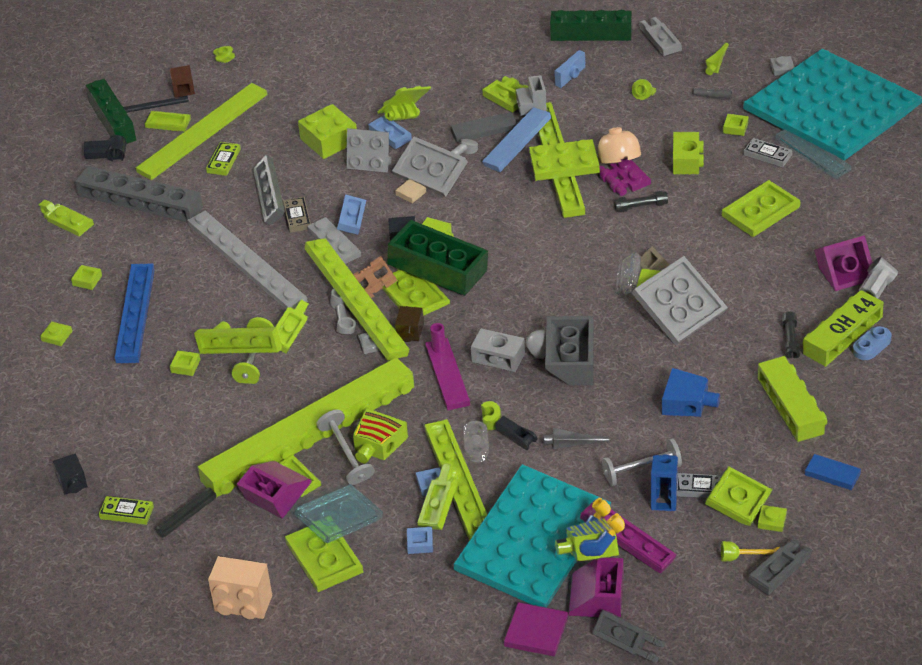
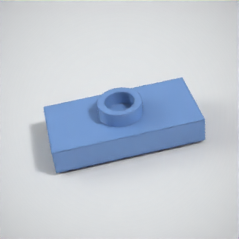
M577 51L555 70V86L562 88L572 78H576L579 75L580 71L585 68V52Z

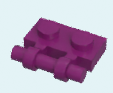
M628 157L621 159V162L610 163V169L600 166V178L604 182L607 181L610 184V189L614 193L617 192L620 196H624L627 193L625 189L627 187L634 192L651 184V179L631 159L628 160Z

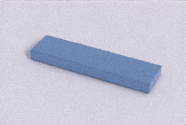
M533 107L482 161L483 165L501 172L551 119L550 112Z

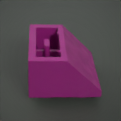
M276 461L252 465L237 485L246 500L283 519L312 481Z
M604 557L594 559L573 572L569 616L599 617L603 609L621 617L624 584L623 558Z

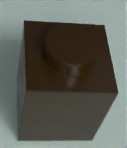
M400 306L395 323L396 332L404 342L419 341L424 325L423 308Z

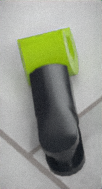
M487 401L481 404L484 429L498 431L525 450L530 448L529 445L532 442L538 440L536 434L531 430L518 425L506 416L501 417V410L497 403Z

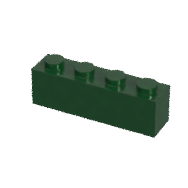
M551 11V41H631L632 11Z
M105 78L86 84L89 103L110 137L113 135L123 136L127 144L137 141L132 120Z

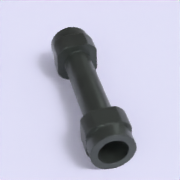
M656 191L652 196L626 200L625 197H619L614 199L616 212H626L628 208L657 204V206L668 204L666 191Z
M788 311L782 315L783 328H786L787 338L785 355L787 359L792 358L793 352V358H799L800 346L796 342L795 333L797 316L794 312Z

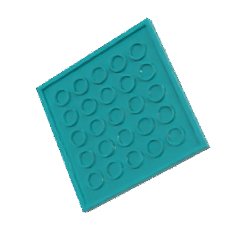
M822 48L746 100L743 109L845 161L920 105L922 97Z

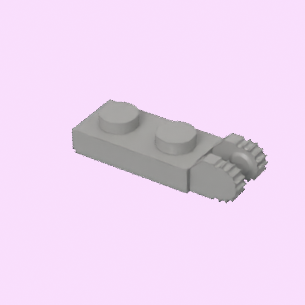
M656 17L651 18L652 26L645 20L639 22L640 29L663 56L682 51V45L679 40Z

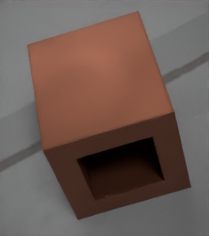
M190 65L170 68L174 96L181 97L195 94Z

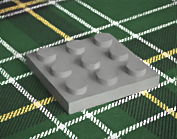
M685 256L654 275L632 292L675 345L720 316L728 308Z

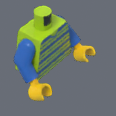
M597 498L592 504L596 513L590 515L585 523L568 527L566 529L567 538L555 540L557 554L571 553L577 561L619 555L616 533L624 529V520L618 513L612 515L608 521L604 518L600 519L608 515L611 508L605 500Z

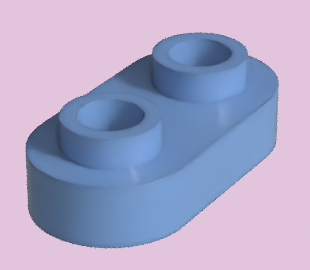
M881 326L871 328L854 343V356L861 360L874 358L890 344L891 332Z

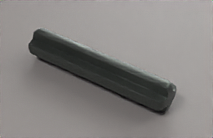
M207 488L158 525L155 529L156 533L161 538L166 537L216 499V493L213 489Z

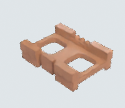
M381 256L370 263L371 266H367V269L364 268L360 273L356 272L353 274L359 283L363 279L368 281L369 285L364 290L370 298L374 297L372 293L378 292L384 285L387 288L398 281ZM385 267L388 271L387 274L377 279L374 272Z

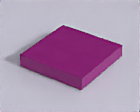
M518 602L504 640V647L555 657L568 620V612Z

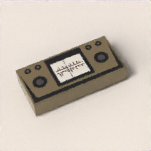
M305 197L283 200L290 233L308 230L307 226L311 223Z

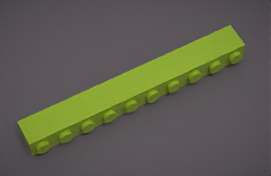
M397 357L199 465L200 481L206 488L213 489L217 497L230 493L233 488L238 486L237 483L252 465L270 461L280 463L303 449L311 448L315 442L332 436L334 433L332 429L321 431L317 427V421L324 414L332 410H341L345 416L342 423L337 426L341 429L342 427L350 426L355 420L362 417L367 408L375 410L382 405H388L393 399L402 394H408L414 388L413 372Z

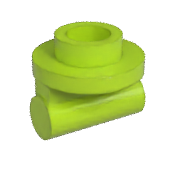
M645 79L635 81L632 86L634 97L640 100L648 99L656 92V88L652 87L651 83Z

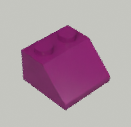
M865 235L814 250L819 269L835 291L862 284L869 274L867 270L872 264V259Z

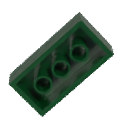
M410 220L388 243L387 264L465 296L487 272L488 250Z

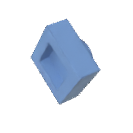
M440 467L416 472V480L422 496L427 495L431 480L439 477Z
M432 527L407 528L408 554L433 552Z

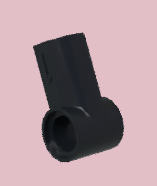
M113 135L108 140L85 141L83 146L85 159L107 158L110 161H123L127 141L120 135Z

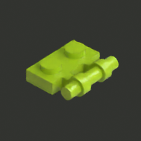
M504 76L502 82L496 80L482 90L484 97L513 113L519 109L516 100V89L528 88L529 86H523L519 84L517 79Z

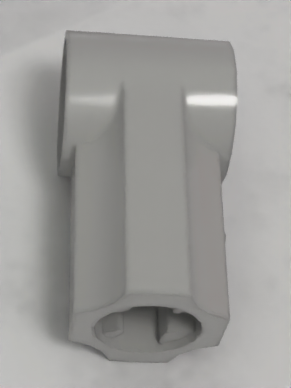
M878 257L867 270L869 274L859 291L862 290L878 299L885 287L895 279L898 271L883 257Z

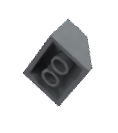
M547 316L545 369L568 385H594V316Z

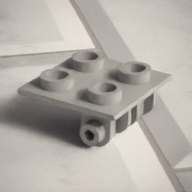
M348 128L347 169L388 173V165H391L392 158L389 156V132Z

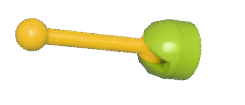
M722 541L721 558L722 562H731L736 560L740 554L772 555L780 547H776L774 550L739 549L731 541Z

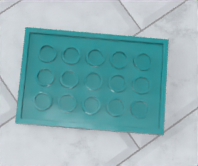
M522 464L455 561L454 570L531 605L547 608L577 561L571 553L558 555L555 540L567 538L566 529L568 527L585 523L580 519L581 513L595 499L601 497ZM605 500L611 506V502Z

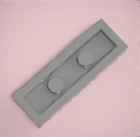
M326 217L307 226L308 231L316 239L326 238L345 264L361 257V251Z

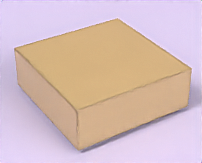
M411 179L396 190L397 196L411 203H414L426 193L425 186Z

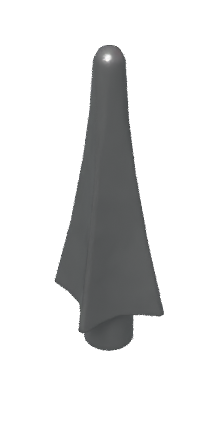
M553 428V435H543V444H553V449L610 441V438L606 436L581 434Z

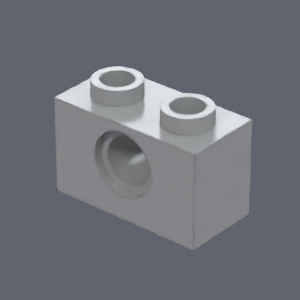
M482 328L471 345L472 362L516 372L525 355L524 338Z

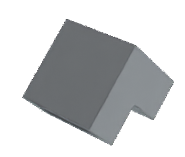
M542 76L528 77L529 87L516 89V100L520 114L526 115L533 107L547 111L546 90Z

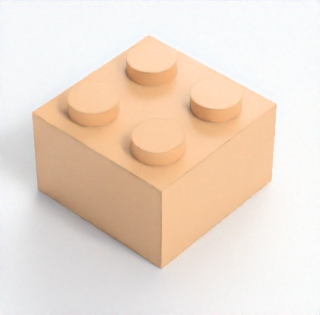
M218 556L208 579L214 610L222 615L236 614L242 615L247 619H263L272 598L267 564Z

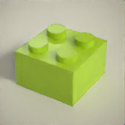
M333 104L298 121L300 139L323 159L347 148V129H357L356 123Z

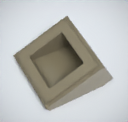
M653 246L636 261L642 269L660 270L670 265Z

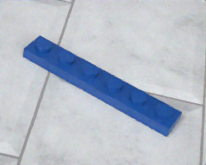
M153 263L131 264L115 353L116 363H139L155 271Z

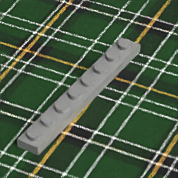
M203 211L187 220L188 225L286 310L288 307L295 309L301 299L308 302L307 297L208 212Z

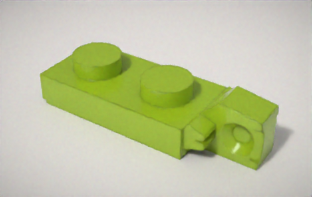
M43 200L39 204L40 210L48 222L79 237L94 225L92 219L63 205H54L51 201Z
M302 299L295 309L288 307L276 325L282 346L280 351L286 354L308 319L304 313L309 303Z
M443 464L439 477L431 480L417 522L419 527H432L434 530L443 529L458 481L459 471L452 464Z

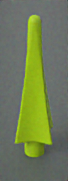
M725 43L715 54L705 60L707 75L719 72L723 57L729 46L728 43Z

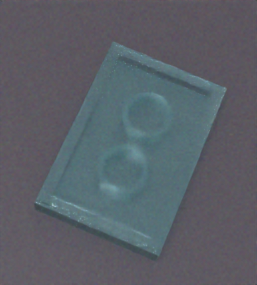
M350 484L297 507L294 515L321 539L329 543L382 518L383 511Z

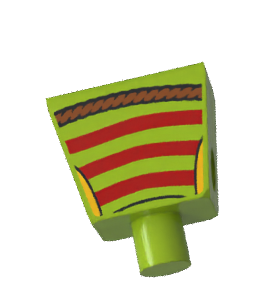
M367 408L353 435L354 447L357 451L355 454L356 459L363 464H366L372 456L385 460L408 438L407 422Z

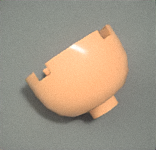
M621 127L609 129V133L604 135L598 144V156L601 163L621 162V159L628 157V160L641 155L637 137L630 131H622Z

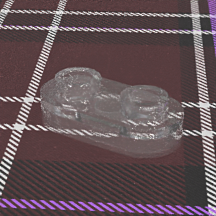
M480 421L468 422L463 428L465 456L469 461L482 462L489 456L487 426Z

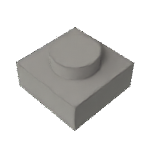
M791 56L770 58L774 76L784 75L794 68Z

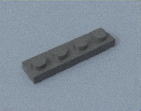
M265 155L253 168L264 222L271 225L283 216L285 210L273 158Z

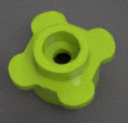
M222 46L213 51L216 55V61L221 63L229 62L235 58L231 46Z

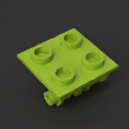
M416 86L408 89L403 87L395 92V96L383 103L384 106L378 111V114L385 113V118L389 121L417 118L420 110L416 107L415 103L431 89V86Z

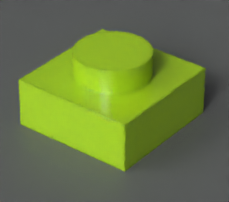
M727 114L723 133L744 136L749 116Z
M81 265L71 279L72 285L93 290L102 277L101 269Z
M51 321L40 336L41 341L62 346L72 333V327Z
M178 350L170 365L171 373L193 376L200 362V354Z
M762 505L758 528L783 532L787 509Z

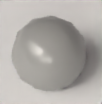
M536 330L526 339L527 348L537 359L546 358V331Z

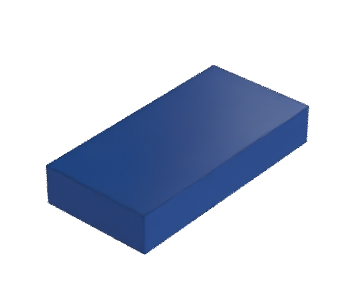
M817 454L813 455L805 470L806 476L849 490L853 489L861 474L860 468Z

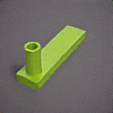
M222 321L213 329H198L194 333L200 354L275 353L282 349L277 327L231 328L227 322Z

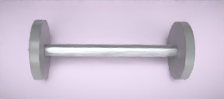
M332 410L319 418L317 427L321 431L333 430L354 468L349 472L346 480L350 485H355L369 479L375 470L371 464L358 465L337 427L342 423L345 416L341 410Z
M673 438L668 439V452L659 455L677 456L678 467H681L682 459L679 447ZM653 456L613 467L608 457L603 458V474L611 487L616 486V473L652 463Z

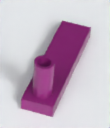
M434 323L430 327L431 342H426L425 346L447 411L470 406V399L449 340L445 338L444 325Z

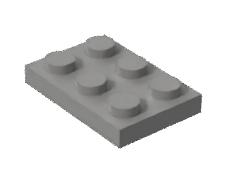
M413 137L392 172L407 181L411 179L425 186L426 189L446 197L468 161L465 157Z

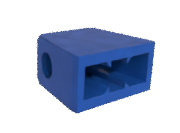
M672 368L662 398V415L701 417L704 406L718 408L720 393L708 392V379L706 377Z
M667 454L653 456L651 510L676 511L677 456ZM660 483L668 484V498L671 500V503H657L660 495Z

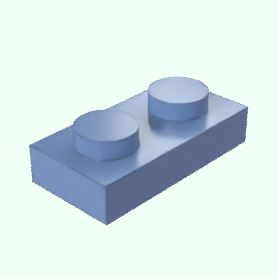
M385 115L368 124L370 131L389 132V145L394 149L412 140L410 132L396 122L386 119Z
M345 194L337 227L338 230L359 234L366 200Z

